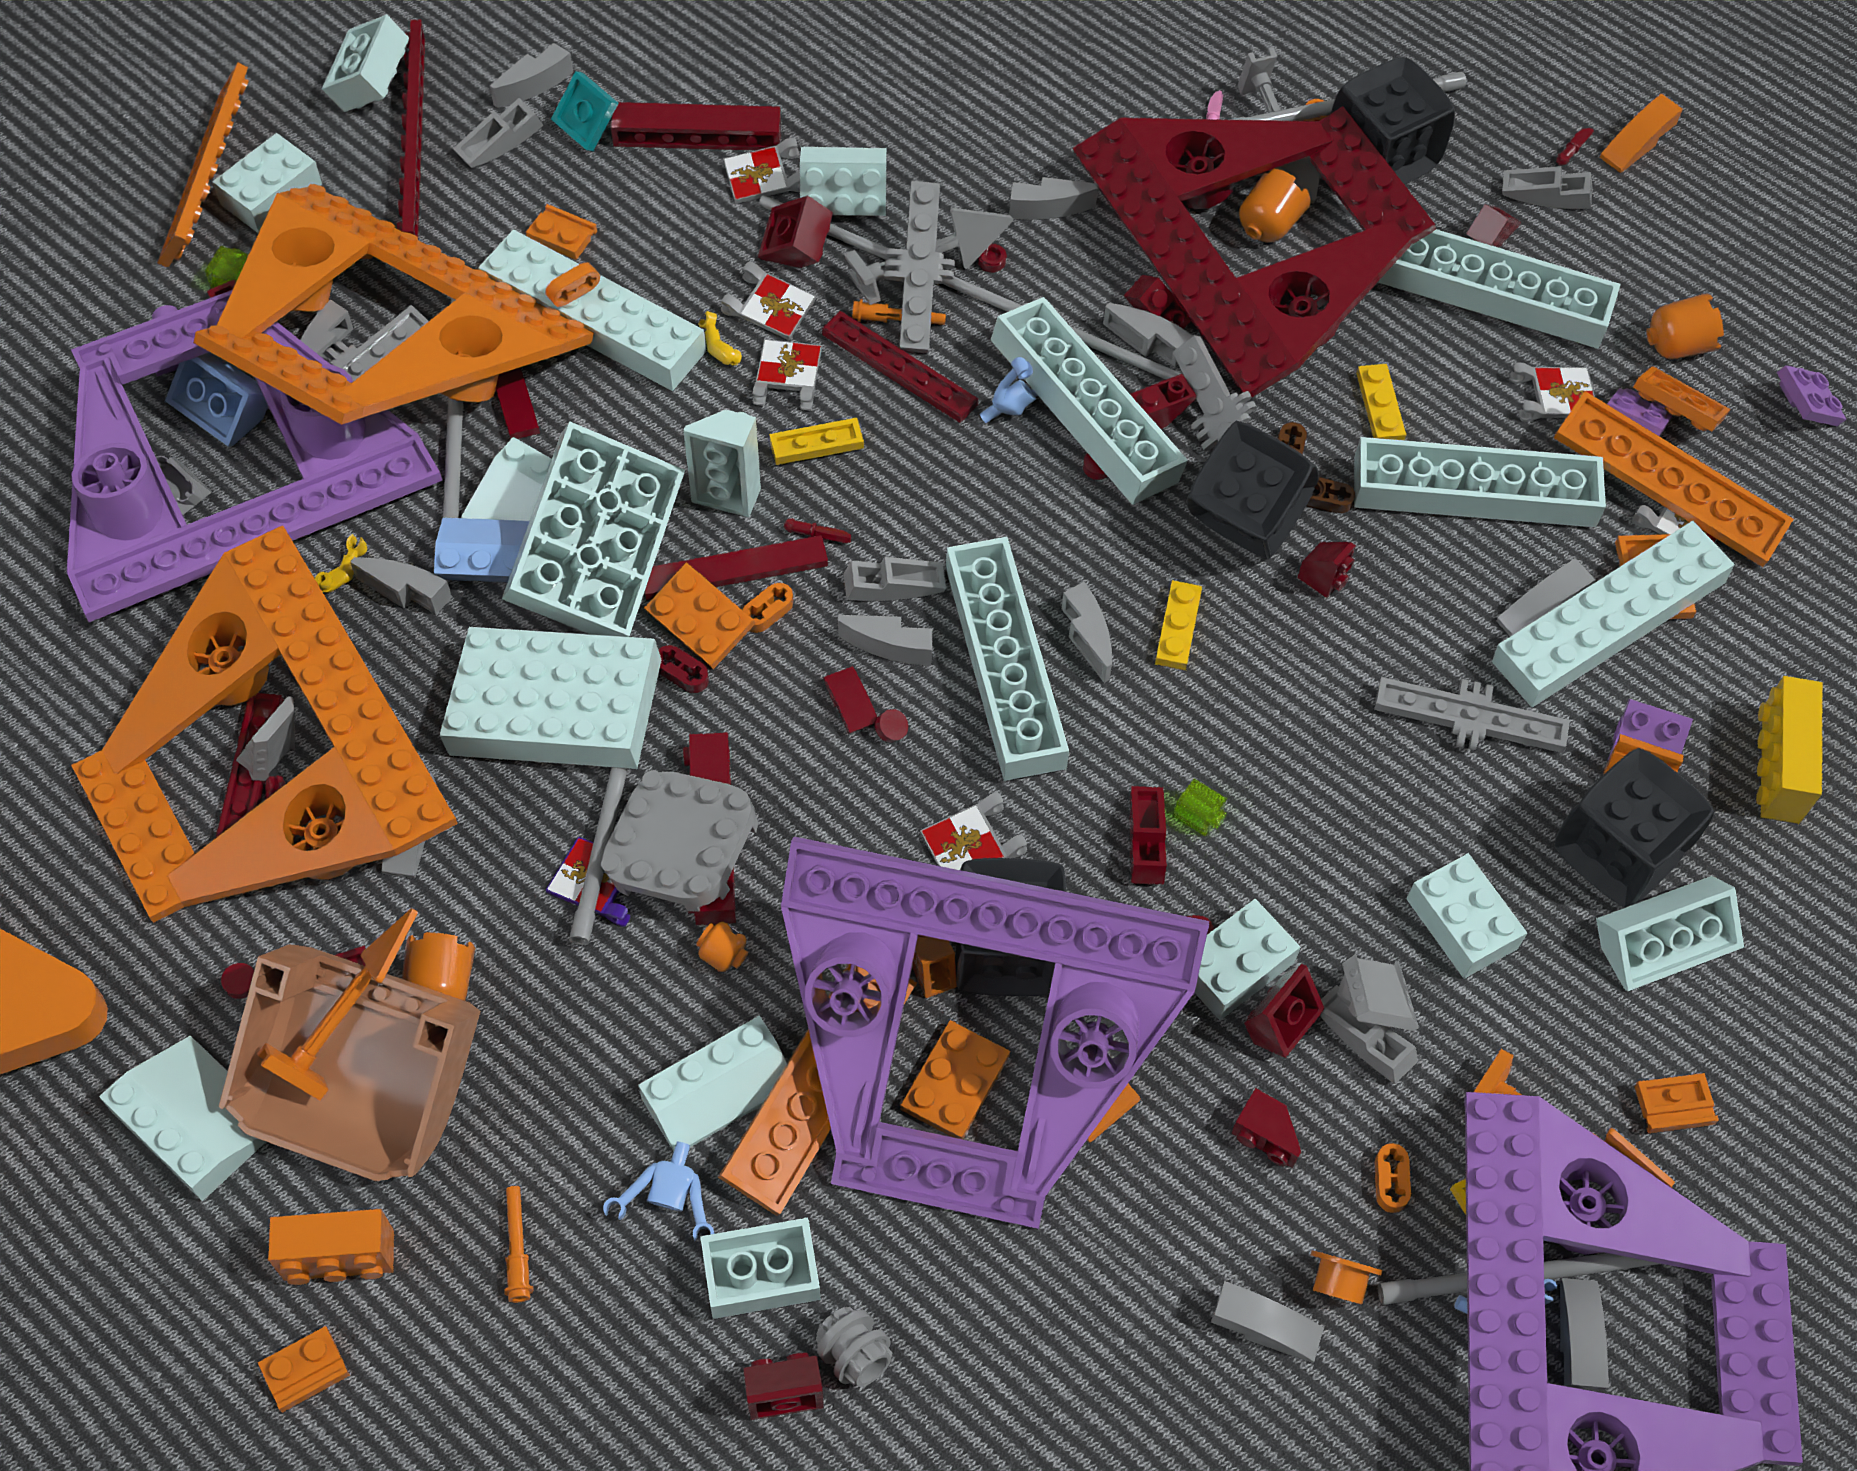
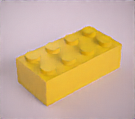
M1783 676L1778 685L1772 687L1766 703H1761L1758 720L1762 722V730L1758 737V748L1762 749V757L1758 762L1757 775L1761 777V786L1758 789L1756 801L1757 804L1761 805L1762 818L1800 824L1822 795L1823 682Z

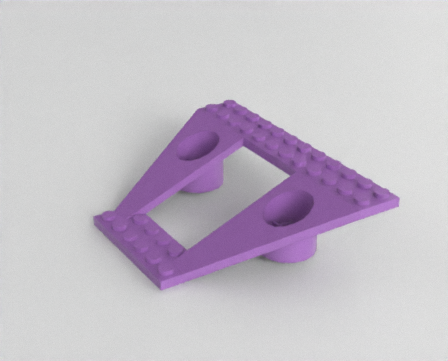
M232 290L71 349L80 371L74 465L71 474L72 497L67 574L88 622L211 574L224 552L282 525L293 541L442 481L440 471L418 433L389 410L341 425L255 377L303 479L187 525L122 385L208 353L209 351L193 343L195 332L217 325ZM277 321L262 332L270 335L277 343L297 350L299 355L308 360L317 361L322 364L323 368L332 373L341 374L347 378V381L353 382L352 377L344 369L329 364Z
M793 837L781 909L836 1148L831 1184L1039 1229L1045 1196L1195 992L1209 921ZM918 934L1055 963L1018 1151L880 1122ZM836 964H851V970L842 972ZM856 966L865 969L869 974L864 977L861 973L856 972ZM826 968L836 978L834 982L822 980V973ZM876 979L881 992L868 989V982ZM825 990L833 991L831 998L827 996ZM867 998L879 1001V1003L868 1009L863 1000ZM1085 1015L1098 1016L1097 1021L1088 1023L1082 1017ZM1101 1017L1110 1019L1116 1024L1108 1028L1105 1024L1101 1023ZM1072 1020H1075L1080 1027L1078 1033L1063 1029ZM1123 1030L1128 1043L1114 1041L1113 1035ZM1066 1040L1077 1042L1078 1047L1071 1050L1067 1046ZM1110 1049L1120 1051L1114 1058H1111L1107 1052Z
M1466 1092L1465 1158L1469 1471H1614L1616 1466L1631 1467L1630 1471H1741L1760 1463L1800 1466L1803 1460L1786 1244L1747 1241L1539 1096ZM1582 1179L1583 1188L1575 1190L1567 1181ZM1589 1181L1596 1182L1603 1189L1598 1192L1593 1188H1589ZM1560 1188L1571 1197L1570 1202L1562 1200ZM1609 1191L1617 1205L1606 1204L1603 1196ZM1604 1213H1618L1620 1215L1619 1223L1612 1226L1603 1217ZM1596 1222L1601 1228H1594L1593 1225ZM1543 1240L1558 1243L1569 1251L1585 1255L1605 1252L1714 1274L1711 1278L1720 1414L1547 1383ZM1591 1428L1592 1440L1584 1443L1574 1433L1575 1430ZM1598 1430L1607 1432L1615 1440L1610 1445L1600 1441ZM1568 1438L1579 1449L1578 1456L1569 1455ZM1620 1442L1627 1452L1628 1459H1616L1612 1448ZM1591 1458H1594L1598 1464H1595Z

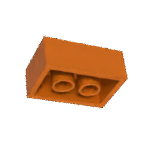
M382 1209L270 1217L268 1261L281 1278L289 1284H307L310 1282V1279L324 1278L325 1281L340 1282L346 1280V1276L360 1275L364 1279L381 1278L383 1273H393L394 1229Z

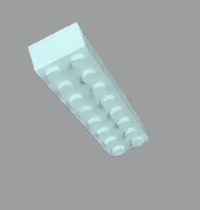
M514 229L478 267L479 270L486 272L489 278L497 282L509 284L512 290L520 294L532 296L536 299L537 303L544 307L558 310L561 316L569 320L583 323L584 328L594 332L592 342L587 346L671 391L678 386L706 352L704 329L601 275L598 285L593 290L565 306H555L545 294L547 285L579 264Z
M1437 229L1411 245L1378 281V283L1597 349L1608 328L1621 285Z
M1045 297L997 317L991 337L993 344L1010 363L1017 357H1022L1030 363L1033 374L1024 380L1132 505L1179 482L1188 461L1186 457Z
M1360 437L1354 457V507L1584 527H1596L1606 508L1603 457Z
M1691 521L1499 643L1492 663L1533 708L1685 608L1725 584L1735 564L1694 521Z
M1008 537L947 547L946 570L1004 781L1066 769L1069 748Z

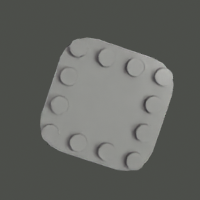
M648 771L643 775L642 781L632 792L605 847L601 867L617 890L627 896L632 891L684 905L687 911L699 912L700 906L710 904L718 897L723 900L729 892L727 880L749 833H756L759 822L756 818L754 806L745 791L730 784L677 772Z

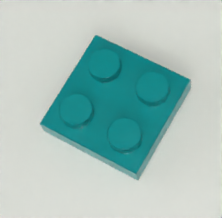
M575 71L551 120L584 149L594 151L619 103L583 72Z

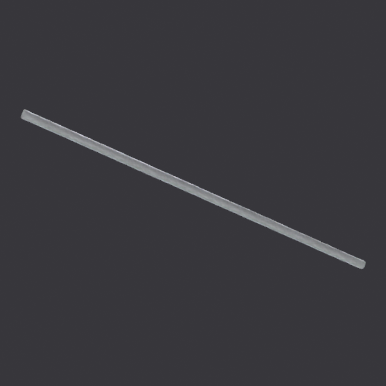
M765 195L759 201V206L768 210L783 204ZM830 224V230L827 235L885 260L892 259L886 257L887 247ZM955 276L952 280L942 279L941 284L1009 312L1023 306ZM1070 326L1082 341L1093 349L1166 380L1182 374Z

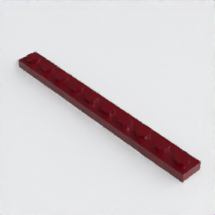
M421 19L410 20V31L405 32L409 37L406 44L409 52L404 54L405 66L408 72H404V86L407 89V93H403V106L407 113L402 114L403 130L406 131V135H401L402 151L405 152V156H400L401 172L404 173V178H399L400 194L403 195V199L398 200L399 215L402 217V221L397 223L398 230L411 233L417 237L419 236L426 42Z

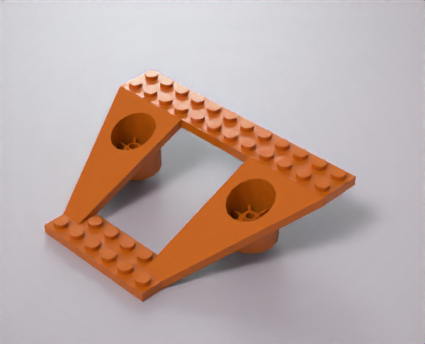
M310 184L308 187L291 188L290 191L276 194L217 325L196 331L193 342L343 425L438 393L456 401H487L494 396L500 373L591 344L594 332L584 328V324L579 321L569 320L561 316L558 310L542 306L532 296L520 294L512 290L509 284L497 282L489 278L486 272L466 266L463 260L443 254L440 248L424 244L418 240L417 236L396 229L395 225L391 222L379 220L371 216L372 213L370 211L348 204L349 201L347 199L327 193L324 187ZM367 253L455 299L454 302L352 383L347 381L345 376L330 372L323 368L321 363L308 360L299 355L297 350L283 346L274 341L270 335L262 333L290 311L322 310L329 301L333 279Z
M283 525L223 553L104 748L71 765L153 923L187 906L307 877L327 880L344 875L356 865L397 856L458 824L456 817ZM243 646L244 649L238 652V647ZM281 654L334 747L195 854L146 759L215 705L232 706L245 702L257 694L267 681L268 664ZM202 663L209 665L208 667L200 670V666ZM322 815H326L325 818H317V819H315L316 817H319V816H322ZM335 815L345 818L336 824L333 822ZM312 820L310 823H308L306 828L302 827L308 821ZM296 835L305 836L304 840L293 845ZM313 847V850L305 851V850H307V849Z

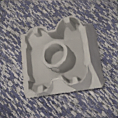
M156 456L157 462L182 515L212 493L205 484L174 456L169 459L165 456Z
M287 697L236 759L237 762L248 769L252 780L266 781L269 773L288 750H295L293 697Z
M1354 954L1342 963L1344 976L1338 988V993L1341 997L1351 1002L1348 1009L1357 1018V1021L1412 1031L1419 1028L1399 961L1393 965L1359 959Z

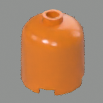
M1272 169L1270 173H1264L1240 207L1239 219L1249 237L1266 243L1279 241L1310 206L1309 193L1306 188L1301 191L1294 183L1296 178L1293 175L1279 169Z
M1706 293L1658 308L1653 313L1650 328L1646 331L1649 344L1654 345L1657 352L1668 359L1684 358L1721 349V344L1717 343L1718 337L1724 336L1723 322L1719 308L1713 309L1709 302L1712 301L1713 297Z
M426 932L423 935V939L415 940V937L411 935L406 940L402 979L465 1001L475 946L472 942L466 943V946L458 944V936L444 933Z

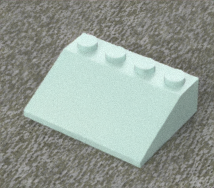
M513 437L493 459L461 518L530 521L552 459Z
M188 1036L127 1071L99 1097L109 1110L203 1201L266 1141L245 1134L238 1126L239 1121L226 1108L221 1109L219 1107L228 1071L191 1036Z

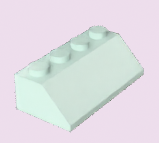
M723 410L685 426L683 432L691 501L749 518L761 490L756 417L744 412Z
M1713 876L1596 918L1601 949L1623 988L1627 991L1744 948L1735 887Z
M759 1015L638 1086L642 1101L674 1152L677 1141L689 1144L692 1147L762 1106L787 1063L776 1040Z

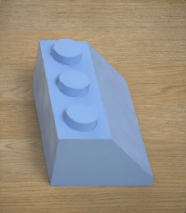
M211 352L179 363L165 399L168 404L228 447L236 444L263 420L268 408V404L257 381L233 364Z
M442 518L435 545L434 574L444 580L508 582L529 521Z

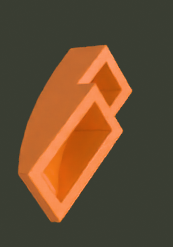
M1661 93L1621 130L1601 153L1599 158L1619 173H1622L1654 148L1658 139L1677 124L1683 109Z

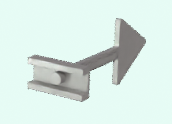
M1274 47L1269 48L1266 57L1256 59L1253 52L1248 53L1237 85L1241 95L1259 92L1268 113L1281 110L1271 89L1272 83L1270 81V76L1277 59ZM1310 156L1274 168L1293 175L1296 178L1294 183L1301 191L1304 188L1307 189L1310 203L1315 202L1320 173L1311 163Z
M952 208L950 213L955 232L953 235L936 241V252L943 253L958 247L962 266L968 269L1013 222V218L1005 214ZM855 250L845 253V259L854 270L849 273L850 278L867 302L872 305L881 301L876 281L884 278L885 271L896 270L885 268V262H876L866 266Z

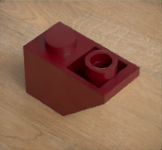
M1141 275L1124 294V297L1133 308L1160 316L1182 329L1191 321L1177 299L1158 277Z
M1183 374L1130 394L1160 429L1167 427L1197 396Z
M1320 542L1302 561L1297 578L1326 598L1334 590L1339 592L1349 580L1347 572L1355 562L1352 556L1356 545L1352 542Z
M1255 1088L1231 1133L1237 1136V1140L1244 1146L1249 1148L1256 1147L1265 1152L1274 1163L1293 1168L1301 1154V1149L1287 1106Z

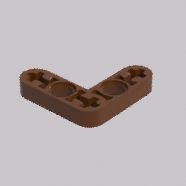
M1286 423L1280 430L1278 440L1288 445L1289 436L1295 435V442L1292 448L1303 454L1307 431L1299 423ZM1319 477L1318 483L1314 487L1318 490L1319 494L1311 496L1306 506L1341 514L1351 510L1355 500L1354 489L1348 484ZM1325 491L1329 492L1327 498H1323ZM1338 495L1344 496V501H1339Z

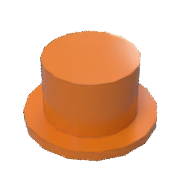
M1311 1250V1256L1321 1258L1313 1291L1363 1304L1370 1273L1381 1276L1382 1270Z

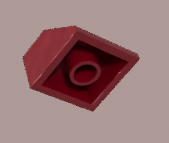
M808 195L772 207L758 258L798 268L819 263L823 255L825 238L830 230L833 212Z
M1300 964L1283 974L1278 982L1269 989L1267 995L1257 1008L1249 1014L1244 1024L1253 1044L1286 1058L1325 1008L1308 967Z
M796 1353L789 1355L787 1361L773 1363L772 1359H760L751 1362V1367L743 1368L751 1421L824 1408L817 1356L809 1357L808 1353Z

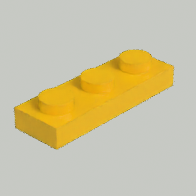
M1387 364L1358 366L1356 374L1373 438L1405 440L1406 432Z
M857 418L769 434L776 465L864 448V440Z
M1172 580L1155 661L1156 665L1186 670L1202 586Z

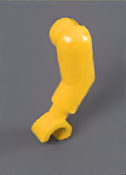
M706 311V320L701 319L698 325L706 329L705 339L708 352L725 365H738L742 358L741 352L733 349V347L720 339L719 331L715 327L717 314Z
M353 534L350 535L346 542L348 552L347 555L343 556L340 566L328 573L320 572L315 576V580L322 592L331 593L352 580L354 571L350 561L354 557L362 556L367 552V544L362 537L357 547H355L357 538Z

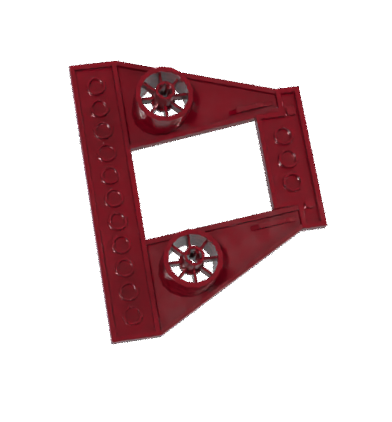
M1343 106L1320 121L1119 118L1072 148L1077 159L1242 393L1249 391L1251 397H1254L1299 369L1318 347L1324 345L1335 335L1344 318L1406 250L1436 230L1435 223ZM1310 156L1311 163L1363 231L1236 278L1185 206L1193 209L1213 207L1220 204L1231 194L1237 181ZM1313 294L1320 297L1314 300L1311 297V295ZM1290 299L1292 300L1289 306L1285 305ZM1329 302L1324 310H1318L1319 307Z

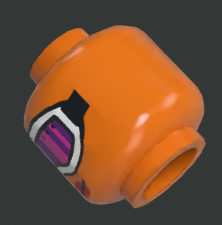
M719 922L716 925L710 923L696 944L699 947V957L720 972H726L732 966L738 969L749 953L744 949L747 941L745 935L725 922Z

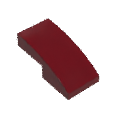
M853 666L823 677L834 707L837 706L848 735L875 725L876 712Z

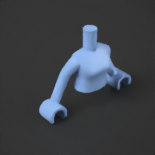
M1017 357L1011 362L1013 368L998 385L992 399L993 405L980 413L985 423L1001 413L1021 415L1025 407L1036 400L1035 397L1038 396L1036 392L1030 389L1022 380H1018L1011 385L1017 376L1019 379H1025L1033 374L1032 366L1024 358Z
M679 1141L676 1143L671 1161H659L648 1166L619 1198L613 1197L608 1199L603 1207L604 1213L607 1216L610 1206L619 1204L621 1211L618 1219L621 1220L626 1214L625 1206L652 1179L647 1202L682 1212L686 1196L690 1190V1201L696 1223L693 1229L694 1240L696 1241L697 1234L701 1229H708L711 1232L710 1235L715 1234L713 1227L706 1222L699 1176L691 1168L685 1166L690 1145Z

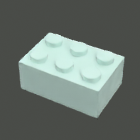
M387 14L349 29L322 90L344 112L354 108L359 109L373 101L382 100L387 95L389 83L397 72L396 67L399 60L405 54V46L409 37Z
M277 133L212 181L220 205L257 233H259L277 193L290 191L291 188L308 187L310 184L322 185L316 162Z
M801 147L800 198L807 195L832 211V215L886 216V148Z
M1469 853L1414 882L1406 898L1464 979L1517 950L1527 935V931Z
M1254 899L1207 934L1194 993L1221 1020L1294 964L1301 947L1269 912Z
M808 1218L700 1236L713 1319L821 1300Z

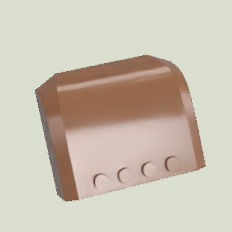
M291 944L258 956L219 1107L221 1109L226 1108L239 1121L238 1126L247 1135L365 1178L381 1181L392 1177H413L416 1175L434 1151L447 1125L481 1011L469 1002L386 974L382 983L376 982L371 977L366 989L317 1052V1058L309 1068L324 1077L329 1089L321 1101L264 1068L261 1065L264 1059L258 1056V1052L265 1043H268L291 1057L300 1045H304L347 986L365 966L312 947Z

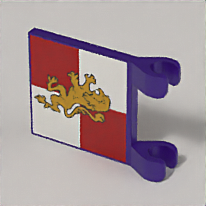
M581 837L577 838L546 888L547 893L579 906L593 842ZM604 871L594 913L604 916L616 925L625 927L630 920V915L627 914L628 909L621 904L613 903L619 891Z

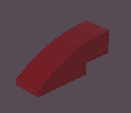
M1131 786V883L1164 885L1167 868L1164 788Z

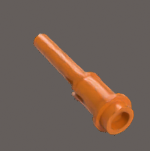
M860 299V302L854 301L852 318L858 319V322H861V319L887 323V319L901 321L902 309L888 308L889 304L874 303L870 305L868 302H863V299ZM931 312V324L945 325L946 314Z
M510 1186L506 1188L510 1255L505 1258L508 1287L504 1289V1294L508 1296L509 1302L520 1303L530 1300V1294L534 1290L533 1286L529 1284V1256L524 1254L521 1190L519 1186Z

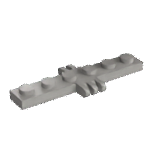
M911 181L906 250L886 249V257L897 258V260H885V268L895 269L896 271H885L884 279L904 281L899 348L906 352H929L933 284H941L942 279H954V272L943 270V268H954L955 261L944 259V254L936 252L940 183Z
M410 305L359 348H356L354 345L347 347L338 340L334 343V347L340 354L331 347L325 351L331 360L329 364L344 369L354 382L429 321Z
M1194 335L1172 353L1187 382L1197 395L1196 399L1204 413L1203 416L1191 424L1193 431L1202 429L1196 434L1198 441H1203L1209 437L1208 440L1201 444L1203 450L1208 451L1216 446L1225 431L1236 420L1244 423L1249 422V414L1257 406L1254 401L1243 405L1252 398L1249 391L1243 392L1239 396L1237 393L1230 394L1201 337Z
M1381 677L1374 710L1451 727V733L1457 735L1456 746L1463 747L1465 737H1469V749L1476 750L1478 740L1484 741L1486 735L1563 753L1567 744L1570 723L1568 719L1491 702L1493 685L1487 684L1484 694H1479L1481 683L1474 681L1472 691H1467L1468 680L1461 679L1458 694Z

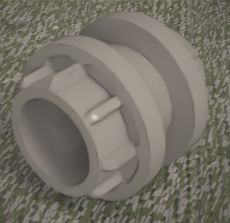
M844 1307L835 1311L820 1325L816 1337V1342L819 1344L817 1348L819 1357L826 1364L836 1363L834 1375L841 1383H851L857 1387L869 1385L879 1378L888 1368L892 1352L889 1349L890 1338L883 1330L872 1331L874 1320L865 1310L856 1311L851 1307Z

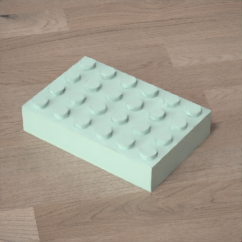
M569 421L559 437L502 599L591 635L629 637L685 470Z
M469 627L440 732V737L448 754L451 756L637 769L661 664L656 641L651 638Z

